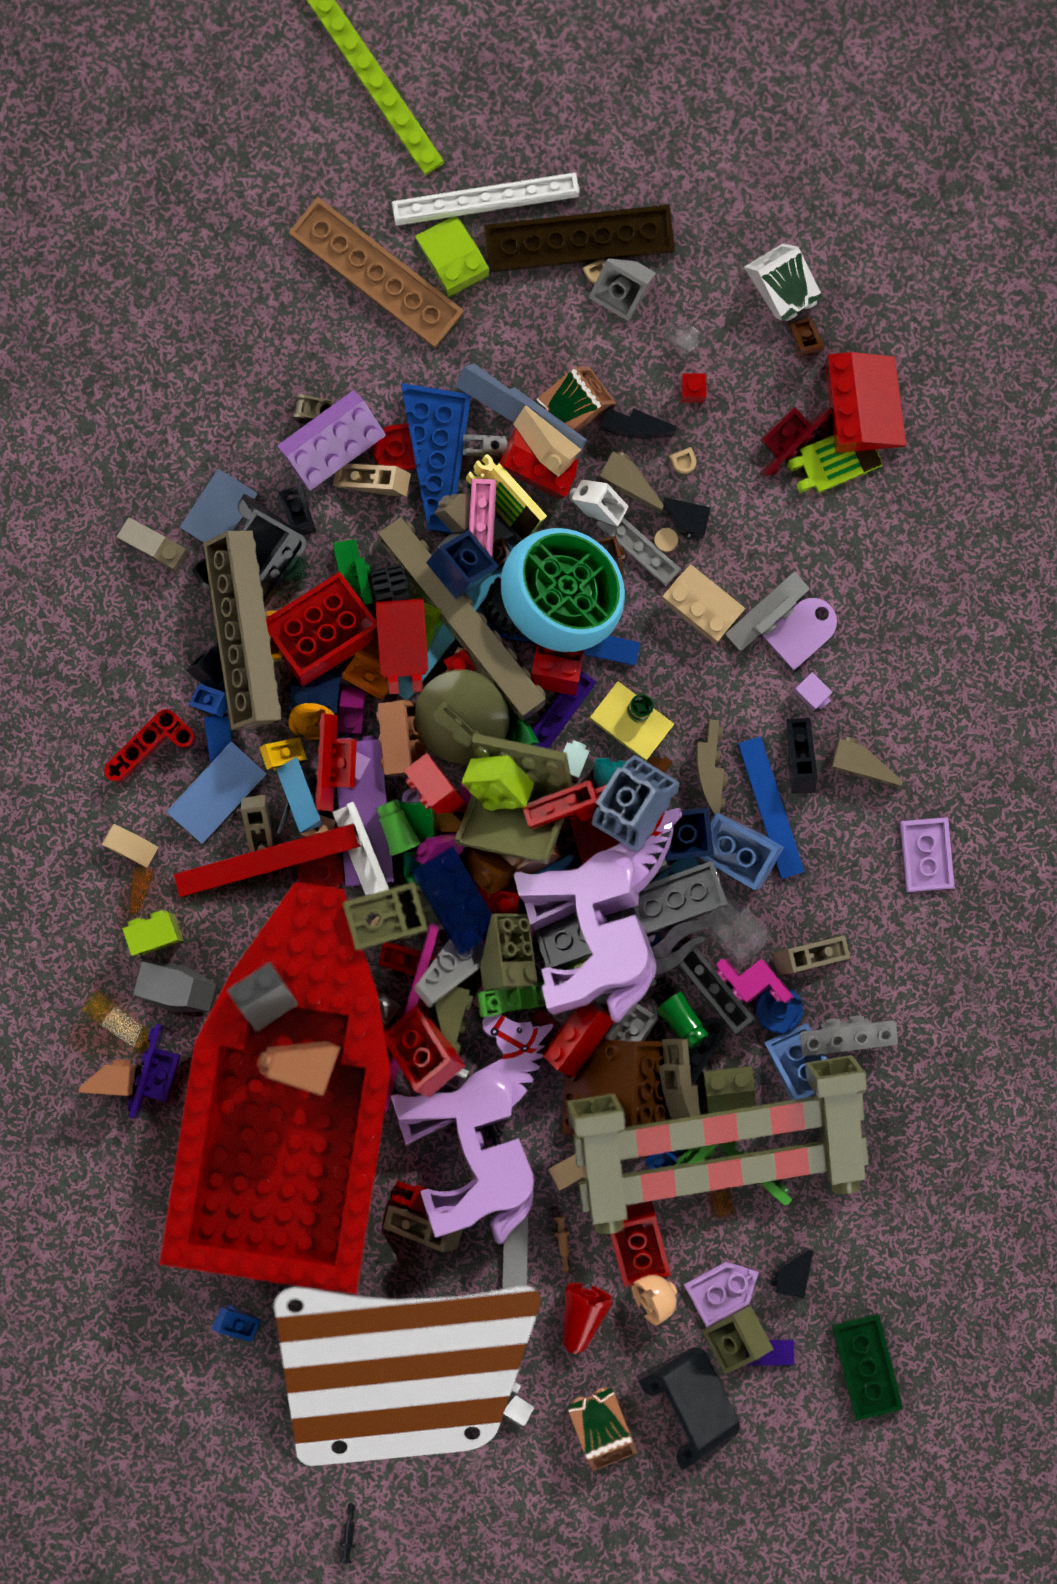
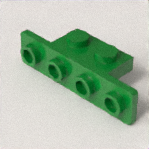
M355 539L335 542L333 550L338 572H341L370 611V607L375 600V592L373 586H369L368 578L371 577L369 564H365L364 557H359Z

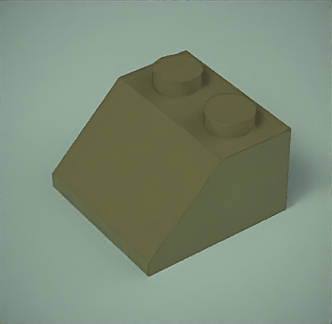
M752 1066L702 1071L707 1114L756 1106Z
M751 1305L702 1330L724 1374L749 1364L773 1350ZM745 1347L747 1348L750 1356L746 1357Z

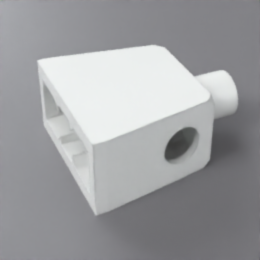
M582 480L579 486L573 488L569 493L570 501L574 502L585 515L614 526H619L629 507L607 483Z

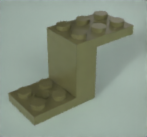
M460 874L416 887L413 882L343 902L356 951L402 937L403 940H408L425 935L431 923L438 924L439 931L473 921ZM446 897L449 899L450 908L448 910L442 911L437 908L436 902L439 898ZM370 913H377L380 916L381 921L378 926L371 927L367 924L366 917Z

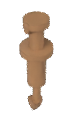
M560 1215L554 1217L558 1227V1231L554 1232V1236L558 1237L560 1256L563 1257L564 1267L562 1272L568 1273L570 1267L567 1260L569 1255L567 1235L570 1234V1231L565 1230L564 1220L566 1216Z

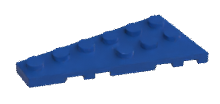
M401 383L427 531L450 534L452 531L434 512L438 509V503L444 496L457 494L464 448L463 434H466L471 396L465 393Z

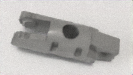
M463 434L464 441L480 442V449H464L463 455L485 456L487 454L489 456L502 457L511 436ZM491 443L496 445V450L491 448Z

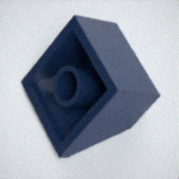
M470 530L440 546L426 562L455 599L471 591L499 567Z
M332 668L303 687L293 675L290 690V712L297 705L316 703L327 707L334 715L339 716L342 669Z

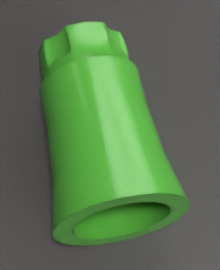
M397 799L376 808L388 843L390 856L421 844Z

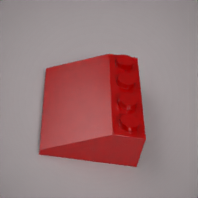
M855 352L828 354L825 370L829 403L833 409L831 420L835 452L843 453L906 447L895 356Z
M341 572L333 575L266 618L270 640L302 687L378 639L376 619Z

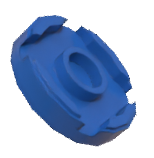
M772 987L767 988L759 996L755 1004V1015L758 1022L765 1030L772 1033L783 1034L793 1030L800 1023L803 1016V1005L800 996L793 989L788 988L795 998L788 1003H784L783 1000L778 1002L770 993Z

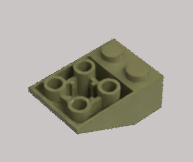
M492 914L480 966L483 991L518 990L538 985L528 914Z
M455 987L439 999L435 1007L441 1033L459 1055L462 1044L457 1042L459 1033L464 1034L468 1020L463 1018L465 1009H471L474 996L469 995L470 990Z

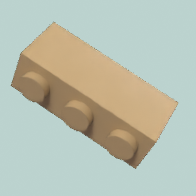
M691 564L676 579L661 599L664 604L715 645L746 609Z

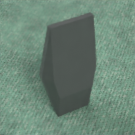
M142 961L133 995L171 1012H211L218 984L184 965Z

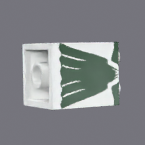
M783 243L744 267L776 319L789 321L797 316L798 311L815 306L817 300L823 297L797 246Z

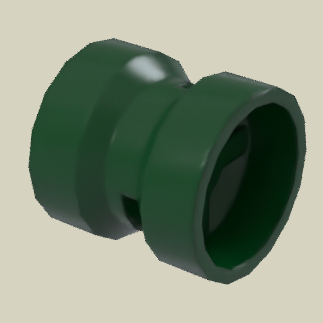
M638 694L629 703L627 714L631 720L643 722L652 713L654 703L648 695Z

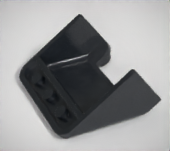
M244 493L238 502V511L248 520L240 531H253L265 608L305 550L306 539L281 518ZM206 558L197 562L192 571L200 585L210 590Z
M698 1347L690 1348L636 1375L642 1390L647 1395L656 1396L665 1391L689 1440L676 1453V1459L681 1471L694 1465L738 1434L740 1422L703 1349Z

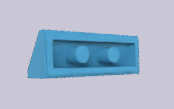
M297 757L293 758L276 770L301 834L323 826L316 810Z

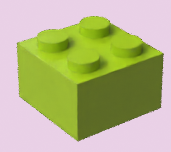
M510 756L473 758L470 760L462 780V784L482 803L483 807L492 811L496 809L526 807L535 784Z
M161 910L150 914L151 919L137 918L127 922L128 927L122 929L131 956L139 957L184 941L175 914Z

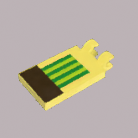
M487 454L482 459L486 466L482 465L479 460L476 461L473 467L475 469L474 473L478 477L469 472L466 476L467 482L472 484V479L497 480L495 511L521 540L535 533L547 515L500 463L496 466L492 458Z

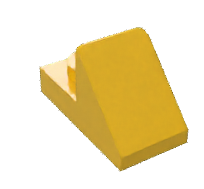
M300 737L269 743L259 747L267 770L273 769L275 771L296 757L299 762L307 760Z

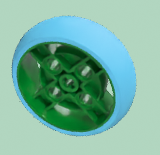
M551 528L535 532L520 541L513 548L503 567L501 594L506 611L515 626L538 645L560 652L585 650L606 639L621 618L625 601V589L620 570L608 551L597 541L583 533L563 528ZM525 573L530 577L528 587L525 579ZM597 596H599L600 606L596 603Z

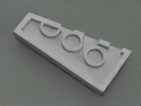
M467 923L458 926L413 988L428 1007L432 1006L480 969L485 944Z

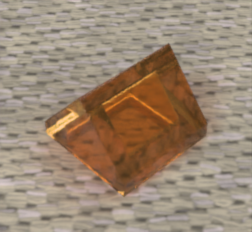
M730 1189L709 1193L714 1217L721 1218L735 1213Z

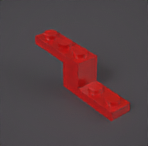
M588 780L527 803V806L523 807V811L529 828L532 830L577 813L581 821L593 818L594 812L599 806L596 802L606 785L595 789L591 781Z

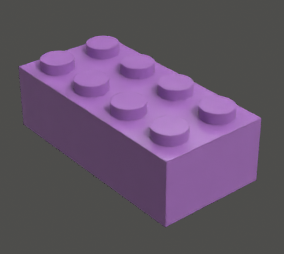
M353 390L277 446L299 479L311 491L385 437L386 434L365 401Z

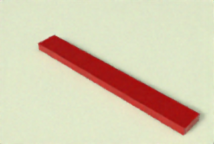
M353 823L174 874L179 897H184L361 847L355 824Z

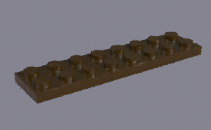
M670 204L484 225L489 273L593 262L601 259H620L675 253Z

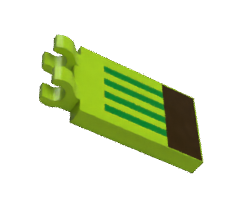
M834 435L800 449L799 453L801 456L793 458L787 463L790 472L804 467L808 478L799 481L796 485L799 493L814 487L817 493H820L883 466L877 450L836 453Z

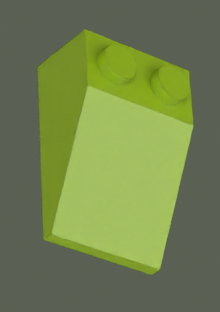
M457 216L450 217L415 236L448 297L489 276L488 265Z

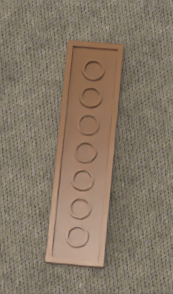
M319 197L314 200L288 232L293 239L434 349L437 348L464 314L462 308Z

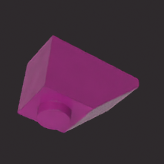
M450 832L426 838L424 843L420 844L413 858L444 879L466 846L456 844L455 837L457 832Z

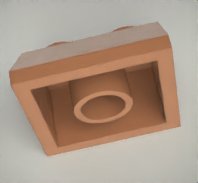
M113 1060L112 1064L103 1066L81 1085L79 1092L123 1096L132 1095L135 1092L134 1084L137 1065H131V1060Z

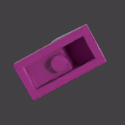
M345 685L342 687L339 702L338 733L362 735L366 691L359 687Z

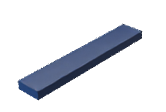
M760 736L738 743L767 837L784 847L776 861L780 878L784 879L803 873L804 869L762 738Z

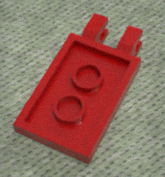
M424 599L375 602L380 674H383V678H388L389 694L399 693L398 677L412 676L413 692H423L422 675H426V671H428Z

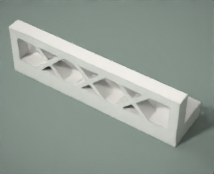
M348 803L346 807L333 811L332 813L338 827L355 824L361 847L348 850L365 895L388 890V884L355 803Z

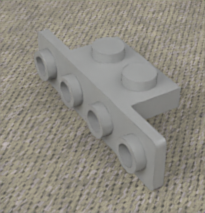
M793 572L725 633L726 637L741 651L757 636L763 633L768 635L777 627L775 622L780 617L786 619L795 611L792 607L797 603V600L809 591V587L796 572Z
M852 1016L850 1020L840 1021L837 1018L828 1019L826 1023L820 1024L819 1030L800 1032L803 1056L898 1044L897 1028L894 1020L871 1023L864 1016Z

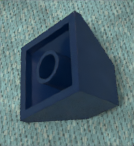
M709 807L680 811L682 816L673 825V835L666 854V861L714 855Z

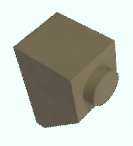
M471 493L446 495L438 503L439 507L434 513L453 533L465 531L469 526Z

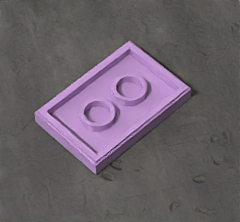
M948 817L900 821L906 892L954 889Z

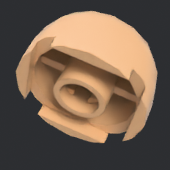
M647 1275L634 1282L635 1285L631 1288L633 1297L638 1307L642 1304L648 1313L644 1317L652 1325H659L674 1313L677 1302V1290L672 1282H668L658 1275Z

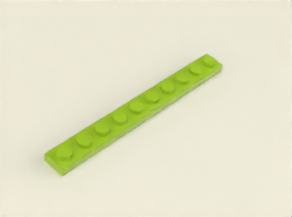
M306 0L424 176L444 164V160L335 0Z

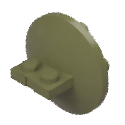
M459 669L447 671L436 676L424 687L416 703L415 722L421 739L433 753L453 763L469 764L470 760L475 758L471 743L473 735L479 734L505 740L510 724V713L503 693L494 682L480 673Z

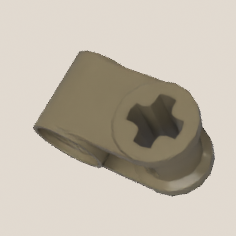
M297 394L296 399L298 402L292 419L309 423L320 415L324 409L331 407L335 403L329 399Z

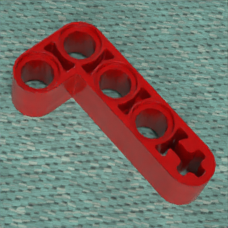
M162 709L107 762L104 767V774L113 782H123L167 738L180 748L188 749L196 741L195 733L173 711ZM166 715H172L173 723L168 727H164L162 725V718ZM184 731L189 732V741L183 744L180 743L178 740L180 733ZM148 732H155L156 740L151 744H147L145 742V735ZM136 748L139 751V757L131 761L128 759V752ZM122 758L130 766L127 767L123 765L124 763H122L120 759ZM114 766L117 768L121 767L119 769L120 776L113 775L112 768Z

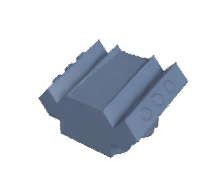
M634 755L626 761L622 769L619 767L616 769L598 798L596 804L599 806L594 812L592 825L637 852L645 846L646 837L654 832L656 823L663 812L669 807L670 799L678 793L680 782Z

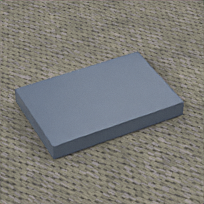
M218 469L181 524L180 529L202 543L226 531H235L244 518L238 511L239 500L244 493L256 500L258 493Z

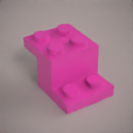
M723 958L716 964L719 968L716 971L724 982H731L735 987L731 991L740 1002L745 1000L750 1003L770 986L772 987L770 993L778 1002L783 1000L784 1003H788L795 998L763 959H760L741 976L727 959Z

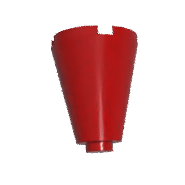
M578 1282L569 1283L565 1290L562 1344L572 1354H579L587 1349L613 1302L611 1300L612 1296L603 1289L592 1285L591 1290L582 1288L583 1283Z

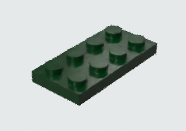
M875 1313L832 1324L855 1420L860 1421L903 1410L879 1314Z

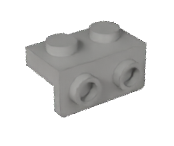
M636 1003L620 1022L612 1024L604 1039L644 1041L659 1018Z

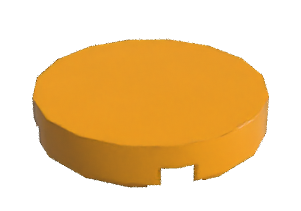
M316 703L297 705L289 714V728L298 736L299 734L304 735L305 739L319 740L321 713L334 715V713L327 707Z

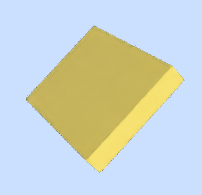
M618 681L590 716L589 720L639 758L647 761L673 727L674 723L654 708L647 720L643 722L631 720L627 714V708L636 694Z

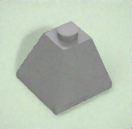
M607 259L589 298L629 321L649 289L656 273L636 261Z

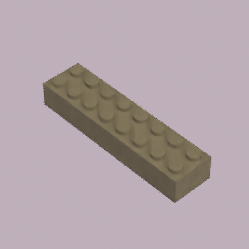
M226 531L203 543L231 730L256 729L281 720V706L277 695V682L273 669L274 660L271 656L270 635L266 623L267 614L264 609L263 589L260 584L259 564L257 563L256 542L253 538V531Z

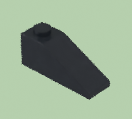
M810 718L786 719L792 794L815 793L818 775Z

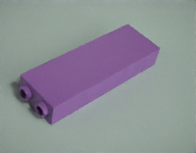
M364 736L362 741H357L356 752L371 760L360 781L355 778V788L337 787L339 809L346 807L348 803H355L386 882L395 883L393 859L390 856L388 843L376 810L380 805L387 803L386 781L381 767L382 747L376 736ZM344 851L343 860L346 886H362L348 851Z

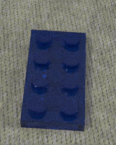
M453 846L411 870L459 955L487 939L492 912Z

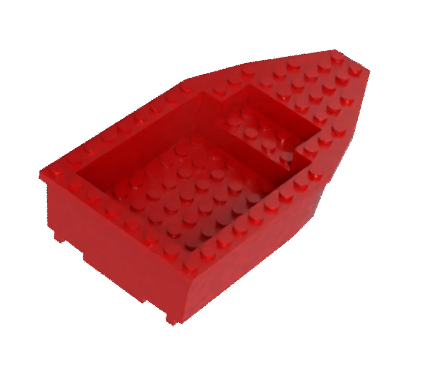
M299 882L293 884L231 971L195 1041L159 1265L357 1294L391 1069L378 993L364 949L356 951L343 905V902L348 901L344 889ZM267 963H272L298 1002V1005L259 1031H256L240 1011L227 990ZM324 1041L339 1047L323 1095L266 1077L259 1071L261 1068L258 1066L259 1058L262 1052L266 1053L269 1047Z

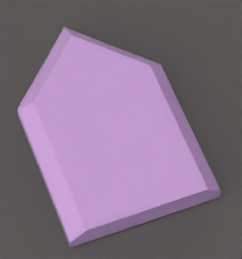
M724 1262L684 1284L706 1328L750 1304L758 1271Z

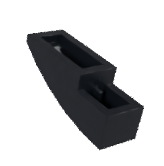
M608 408L600 426L602 431L618 436L639 439L674 436L677 428L675 425L634 408L630 417Z

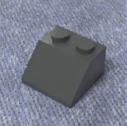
M267 963L227 990L240 1011L256 1031H259L298 1005V1002L272 963Z

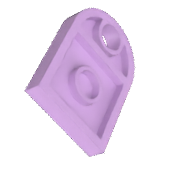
M818 598L802 600L793 607L795 611L786 619L781 618L775 623L777 627L768 635L765 633L762 635L766 642L793 671L829 640L835 632L837 625L836 614L833 608L824 600ZM816 609H826L828 612L827 619L823 621L818 620L815 616Z

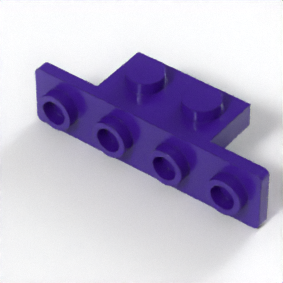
M156 1024L155 1028H151L149 1032L148 1042H150L148 1051H145L142 1056L141 1065L144 1066L141 1075L138 1074L135 1080L134 1088L137 1091L135 1098H131L128 1105L129 1118L137 1119L139 1117L145 1096L168 1102L181 1055L158 1049L165 1025Z

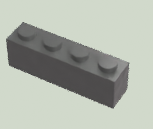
M694 946L678 965L730 1029L737 1034L755 1018L742 1002L738 1000L697 947Z

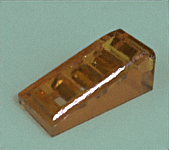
M133 868L130 915L138 916L155 875V869Z

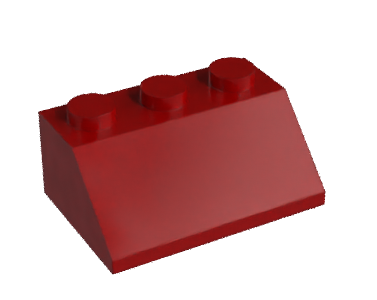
M515 427L499 463L511 476L557 499H561L567 496L574 481L578 459L574 460L572 465L558 477L538 460Z
M595 999L587 1005L574 1008L544 1049V1058L558 1071L575 1077L614 1023L610 1013Z

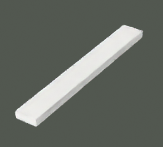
M576 173L392 201L395 225L398 226L580 197Z

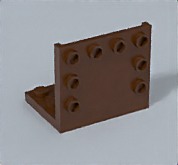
M602 1039L575 1077L564 1073L562 1134L575 1135L568 1117L567 1101L615 1094L622 1107L625 1127L672 1120L665 1102L660 1079L659 1066L664 1064L662 1041Z

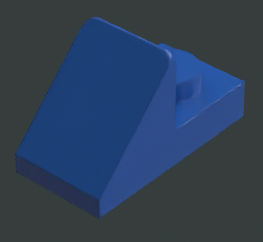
M198 684L189 703L192 707L221 718L228 709L225 692L202 684Z
M229 1305L228 1308L222 1306L211 1329L220 1334L252 1342L261 1319L232 1305Z

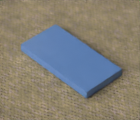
M231 741L166 812L203 844L241 803V799L245 798L267 773Z

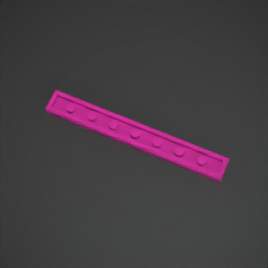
M429 924L404 1015L418 1004L420 996L413 988L428 968L439 929L438 924ZM393 1055L390 1062L391 1074L385 1112L388 1110L400 1067Z

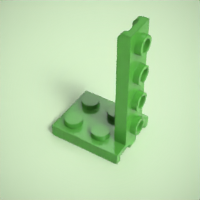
M735 1141L689 1148L677 1160L675 1165L702 1162L704 1159L709 1160L716 1151L714 1148L717 1145L729 1156L746 1154L747 1152L743 1150L740 1153L734 1147L737 1144ZM772 1181L760 1183L782 1204L788 1205L792 1201L787 1195L790 1191L781 1182L777 1184Z

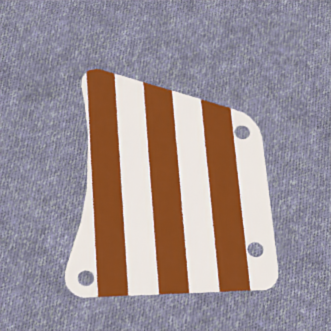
M514 1287L461 1297L403 1300L362 1298L306 1288H290L280 1293L276 1298L274 1307L298 1459L305 1465L317 1466L461 1452L485 1445L496 1435L503 1418L541 1304L540 1293L531 1287ZM292 1299H299L303 1302L304 1307L302 1311L292 1313L288 1310L287 1303ZM473 1426L477 1427L481 1433L477 1439L470 1440L465 1437L464 1431L468 1427ZM335 1441H344L348 1446L346 1452L342 1454L334 1453L331 1445Z

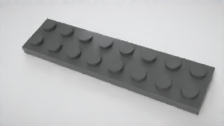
M712 860L649 883L639 892L638 906L605 915L607 923L636 915L643 925L647 936L674 927L677 924L710 914L719 904L722 905L721 909L729 907ZM577 912L535 931L546 968L557 969L593 955L581 930Z

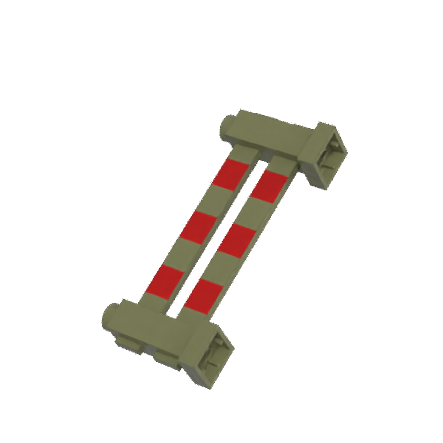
M852 1055L805 1063L806 1079L817 1096L625 1127L624 1113L615 1094L567 1101L568 1117L575 1133L573 1140L576 1164L578 1167L583 1166L584 1180L578 1181L583 1212L588 1211L596 1232L611 1234L623 1228V1220L627 1219L626 1205L821 1172H824L830 1180L833 1192L838 1194L854 1193L860 1189V1180H865L864 1165H869L867 1141L865 1135L861 1134L860 1120H865L861 1092L867 1090L865 1071ZM820 1127L821 1141L622 1174L620 1161L622 1159Z

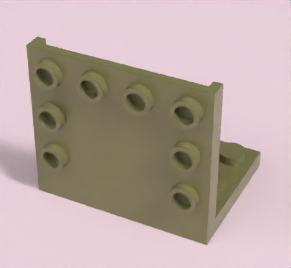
M479 734L473 735L471 743L475 758L510 756L535 783L528 803L573 786L566 752ZM472 795L455 837V842L462 846L548 864L564 818L531 830L523 808L487 810Z

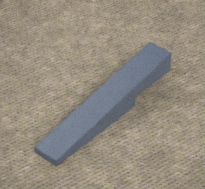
M474 363L463 367L455 387L512 422H515L523 408L527 405L582 451L587 441L586 438L515 387L509 389Z

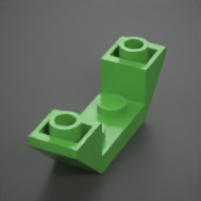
M538 982L536 986L518 990L478 992L481 1017L546 1006L542 990L545 982Z

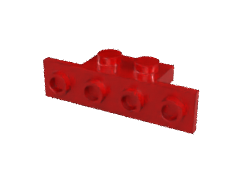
M321 713L319 722L320 739L317 749L319 759L316 772L317 793L315 795L316 810L333 811L334 787L355 788L357 740L337 739L338 716Z

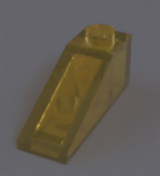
M96 990L81 1009L140 1054L150 1044L148 1042L150 1029L101 990Z

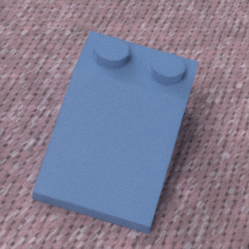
M717 812L711 822L714 855L699 858L706 862L713 860L716 868L753 890L762 888L784 847L763 834Z
M808 1023L764 1042L790 1100L817 1096L807 1082L805 1063L827 1059L825 1054L803 1056L800 1032L811 1031Z

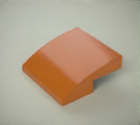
M375 640L355 653L342 678L383 701L389 692L388 678H383V674H380L378 641Z

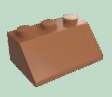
M400 700L378 704L377 721L380 724L379 744L382 747L381 767L384 775H407L404 770L428 753V747L421 739L416 727L415 708L417 702Z

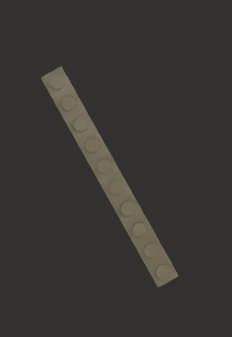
M400 517L378 533L379 543L396 564H401L409 581L463 649H465L482 673L499 687L508 706L520 721L523 722L545 706L546 694L539 685L535 686L530 680L531 675L524 666L520 667L515 661L517 658L510 648L506 649L502 645V638L496 630L491 631L487 626L488 621L481 612L477 613L470 597L464 594L455 599L426 563L432 556L429 553V546L423 539L420 541L417 538L410 522L405 523Z

